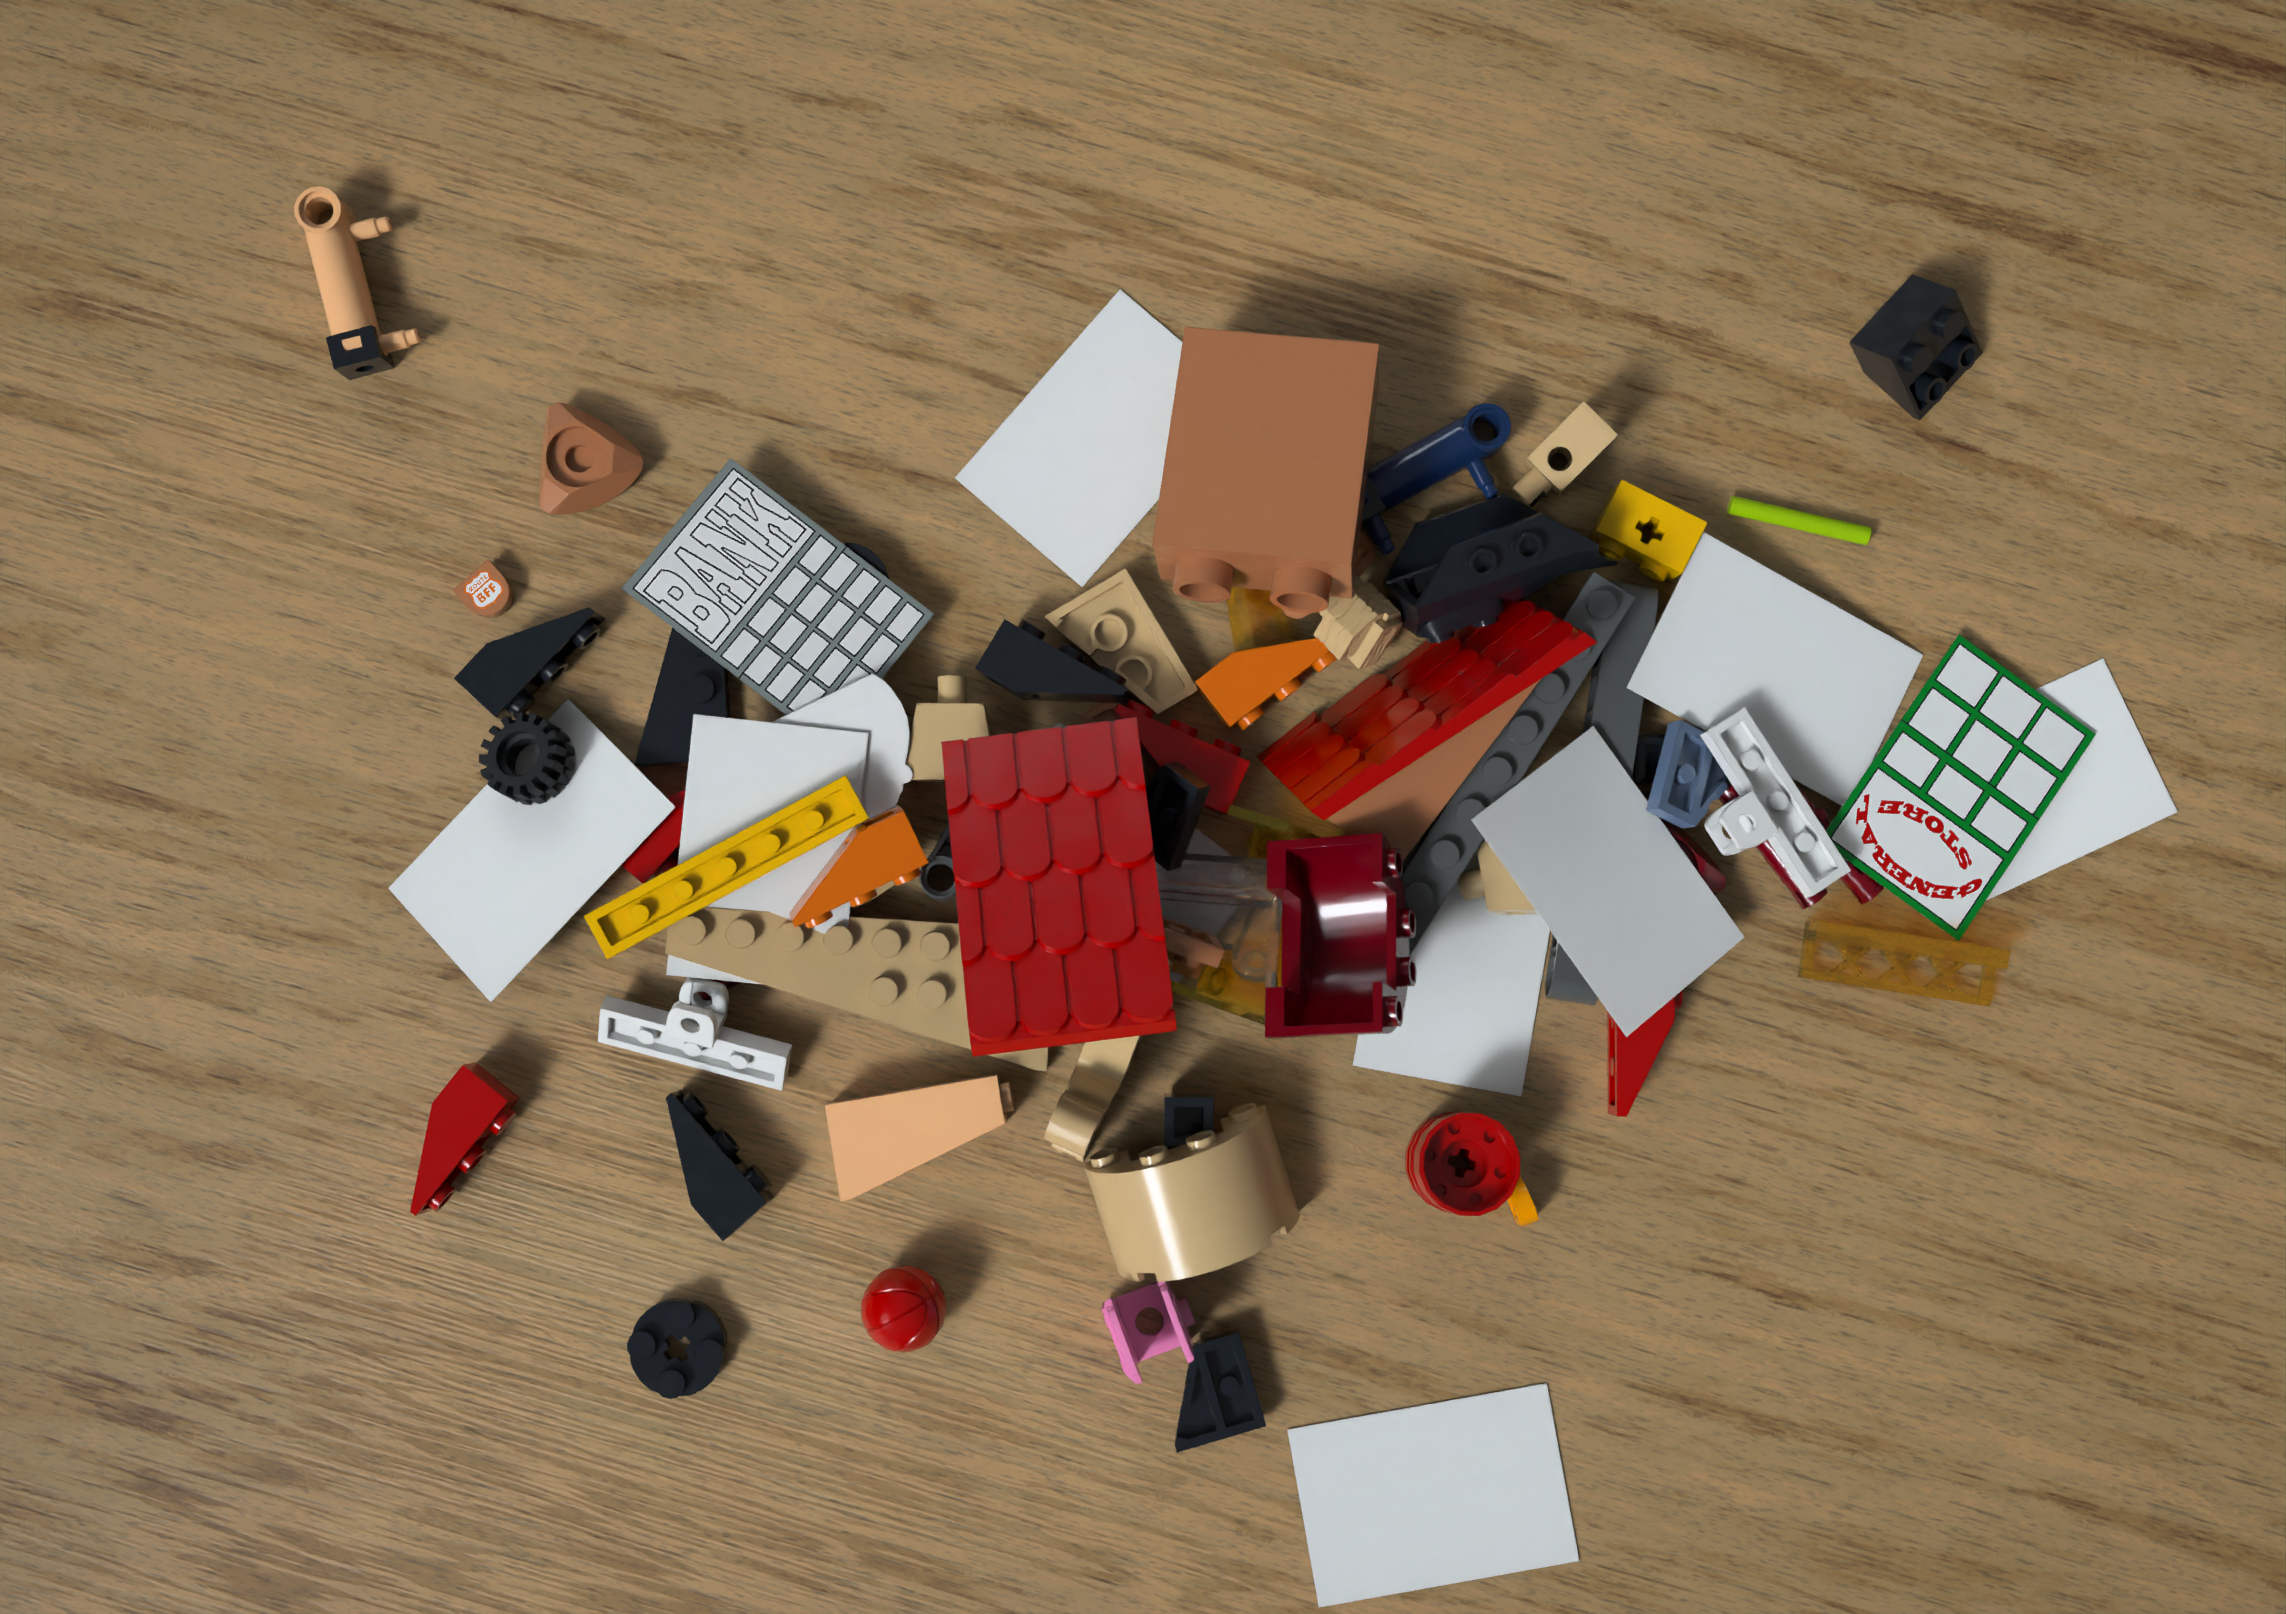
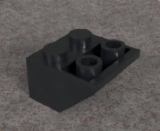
M1913 274L1849 342L1863 372L1907 413L1918 420H1921L1942 399L1952 385L1966 370L1973 366L1978 357L1983 353L1956 290Z

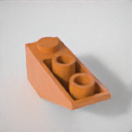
M1319 638L1231 653L1197 679L1195 685L1200 695L1228 731L1237 724L1242 730H1245L1265 714L1261 708L1263 704L1274 696L1280 702L1303 685L1299 680L1301 675L1312 667L1319 673L1337 660V658L1326 648L1324 642L1319 641Z
M899 805L868 819L852 829L789 914L794 927L804 923L807 928L820 925L833 917L831 910L847 902L850 903L851 907L861 905L877 896L876 888L890 881H893L896 886L901 885L921 874L919 867L929 862L904 810Z

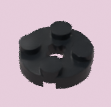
M671 1298L657 1303L638 1319L632 1335L628 1339L627 1351L636 1376L647 1388L668 1399L678 1396H689L707 1387L722 1370L726 1355L727 1331L719 1315L707 1304L696 1300ZM673 1335L677 1340L685 1336L689 1340L690 1345L685 1349L689 1356L688 1358L682 1360L678 1355L674 1357L669 1355L667 1351L670 1347V1343L667 1340L669 1336Z

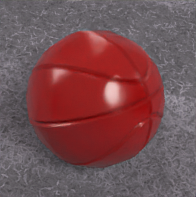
M906 1265L886 1269L879 1273L865 1290L861 1301V1319L868 1335L883 1348L896 1352H912L931 1343L943 1327L946 1317V1297L938 1281L923 1269Z

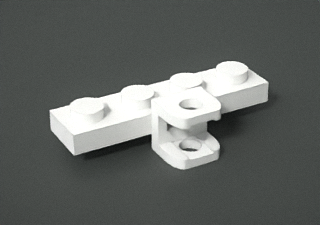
M1745 707L1700 735L1739 795L1715 810L1704 824L1706 831L1722 855H1734L1768 840L1805 898L1814 896L1851 871ZM1723 826L1726 829L1729 836L1731 837V839L1724 836L1722 832Z
M687 977L681 987L679 1001L673 1004L670 1012L608 995L600 1007L598 1042L780 1091L783 1090L788 1078L792 1044L723 1026L728 1012V990L724 984L707 979ZM697 992H705L712 997V1000L707 1001L701 999L697 995Z

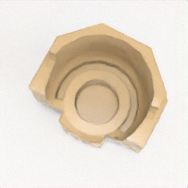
M1355 575L1352 599L1330 597L1328 608L1319 612L1322 620L1313 635L1319 638V641L1324 642L1326 648L1338 660L1347 657L1361 670V668L1365 669L1366 666L1370 667L1371 664L1374 665L1378 662L1385 649L1390 646L1399 632L1403 621L1400 611L1388 599H1385L1382 593H1379L1371 583H1363V580Z

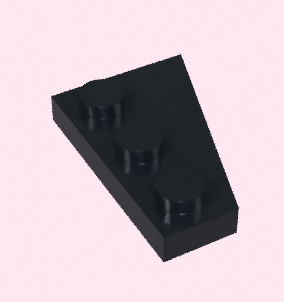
M674 628L671 630L636 757L635 766L638 767L687 764L689 762L693 714L730 718L727 669Z

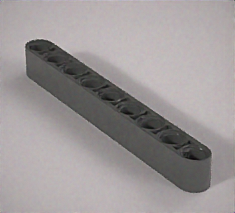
M1610 581L1636 598L1593 664L1583 733L1594 726L1632 779L1644 697L1626 687L1654 633L1658 606V588ZM1552 934L1545 981V997L1594 1006L1598 1000L1597 995Z

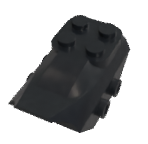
M1501 493L1415 523L1384 579L1383 585L1390 602L1401 613L1402 626L1415 636L1426 638L1429 643H1438L1452 638L1456 630L1467 626L1484 627L1496 623L1500 619L1499 615L1507 609V604L1539 590L1558 576L1588 569L1617 566L1618 562L1599 552L1598 543Z

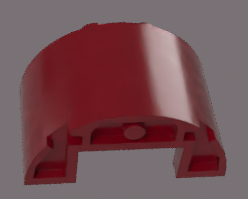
M1383 833L1267 841V890L1282 900L1281 987H1265L1266 1038L1388 1034L1393 1032L1397 1026L1402 1025L1408 986H1415L1416 983L1415 960L1412 956H1409V938L1415 937L1416 917L1413 908H1406L1401 878L1403 873L1401 851L1399 848H1392Z

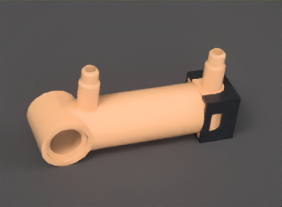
M322 186L310 187L298 196L294 205V213L298 223L305 231L331 333V336L326 337L333 368L348 380L394 369L391 352L406 349L410 345L420 343L422 340L421 334L416 328L402 329L387 334L380 332L357 242L390 232L393 229L392 222L386 216L377 219L373 217L356 222L353 210L333 191ZM328 209H333L331 219L324 224L318 225L320 215Z

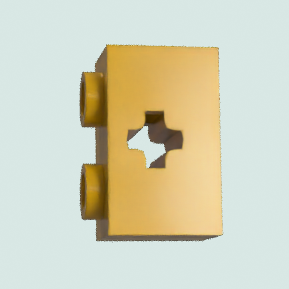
M1621 480L1612 489L1588 539L1598 543V551L1610 558L1622 560L1624 556L1640 564L1639 571L1654 580L1665 581L1666 578L1673 580L1683 573L1708 522ZM1643 526L1650 529L1648 537L1651 540L1647 544L1640 541L1642 533L1639 529Z

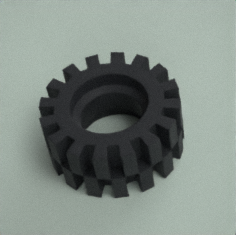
M524 712L515 713L516 720L506 716L501 719L504 726L503 729L493 725L488 731L495 736L492 742L483 739L481 747L488 750V754H479V763L486 766V768L480 770L482 777L489 781L487 784L492 789L515 802H520L524 805H532V801L538 804L547 802L545 793L554 798L560 793L555 787L557 783L560 782L566 786L570 781V778L563 774L565 770L574 771L575 763L567 758L575 755L574 747L568 744L571 739L566 733L561 731L562 729L537 714L530 713L528 716ZM537 743L540 747V753L535 766L526 774L517 775L515 763L519 753L527 745Z

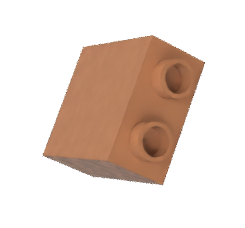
M1185 327L1152 542L1160 579L1173 581L1172 590L1175 594L1192 601L1218 603L1230 598L1232 587L1271 591L1270 601L1274 605L1289 611L1303 613L1320 612L1327 609L1330 597L1352 599L1379 391L1378 343Z

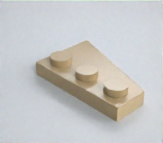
M1126 568L1044 616L1047 622L1100 667L1105 666L1124 677L1127 681L1123 687L1127 688L1146 707L1155 711L1154 714L1157 716L1199 691Z

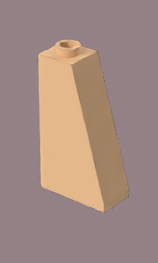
M1000 1073L826 1104L825 1110L840 1202L851 1200L1005 1124L1008 1121L1007 1112L1014 1111L1010 1082L1002 1083Z

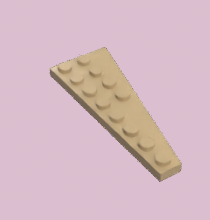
M705 907L667 928L665 954L971 1050L958 923L849 916L848 929L843 926H833L824 934L812 928H807L804 925L794 927L792 920L769 911ZM1048 1047L989 1055L1037 1071H1047Z

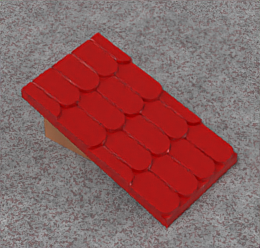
M1521 598L1507 604V609L1499 615V621L1484 627L1467 626L1456 630L1452 638L1443 642L1429 643L1426 640L1384 674H1376L1364 680L1321 715L1314 711L1256 757L1313 814L1323 821L1328 819L1349 835L1383 833L1392 848L1400 849L1402 859L1404 860L1539 681L1597 643V641L1571 623L1565 622L1551 612L1538 607L1533 602Z
M1137 718L1118 719L1115 722L1103 721L1066 726V728L1055 727L1017 732L1014 735L1008 733L968 738L966 741L960 739L941 742L967 1020L973 1057L1177 1031Z

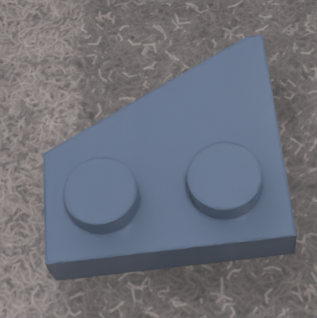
M1682 720L1668 723L1646 811L1685 829L1695 827L1708 812L1710 803L1719 799L1727 790L1728 785L1726 782L1728 778L1700 735L1704 732Z

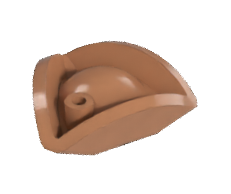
M560 402L549 406L544 426L540 461L539 504L541 509L549 514H572L586 511L612 500L636 480L643 468V457L629 440L606 423L573 406Z

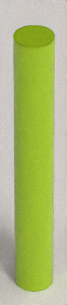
M1733 495L1730 497L1727 507V514L1861 545H1867L1871 536V527Z

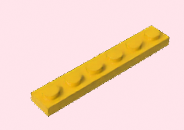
M845 775L584 915V918L605 957L610 959L870 818Z

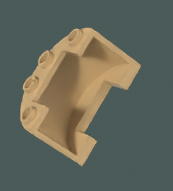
M1249 1103L1235 1107L1228 1112L1229 1117L1220 1119L1224 1132L1215 1134L1212 1130L1202 1131L1186 1139L1187 1144L1167 1149V1146L1164 1145L1152 1147L1141 1152L1139 1159L1134 1161L1131 1159L1129 1149L1118 1152L1117 1148H1108L1094 1153L1090 1156L1089 1162L1083 1163L1118 1273L1122 1277L1140 1282L1145 1279L1143 1273H1155L1157 1282H1164L1205 1274L1240 1262L1263 1251L1272 1245L1269 1238L1271 1234L1277 1230H1280L1281 1235L1288 1234L1299 1220L1300 1213L1266 1105L1257 1107L1255 1103Z

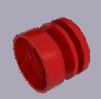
M1444 1112L1428 1118L1413 1132L1405 1150V1171L1412 1189L1426 1204L1459 1216H1481L1498 1209L1512 1196L1520 1178V1154L1513 1136L1500 1122L1481 1113ZM1460 1151V1158L1467 1160V1166L1465 1169H1457L1455 1172V1168L1448 1165L1449 1155L1457 1156Z

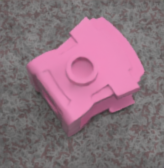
M1155 1281L1119 1296L1109 1298L1102 1304L1101 1310L1106 1326L1110 1330L1118 1351L1122 1369L1126 1376L1135 1384L1143 1383L1138 1367L1140 1361L1180 1346L1188 1364L1194 1360L1191 1344L1193 1340L1188 1327L1196 1323L1186 1296L1177 1299L1171 1281ZM1144 1308H1156L1163 1316V1326L1155 1334H1145L1136 1326V1316Z

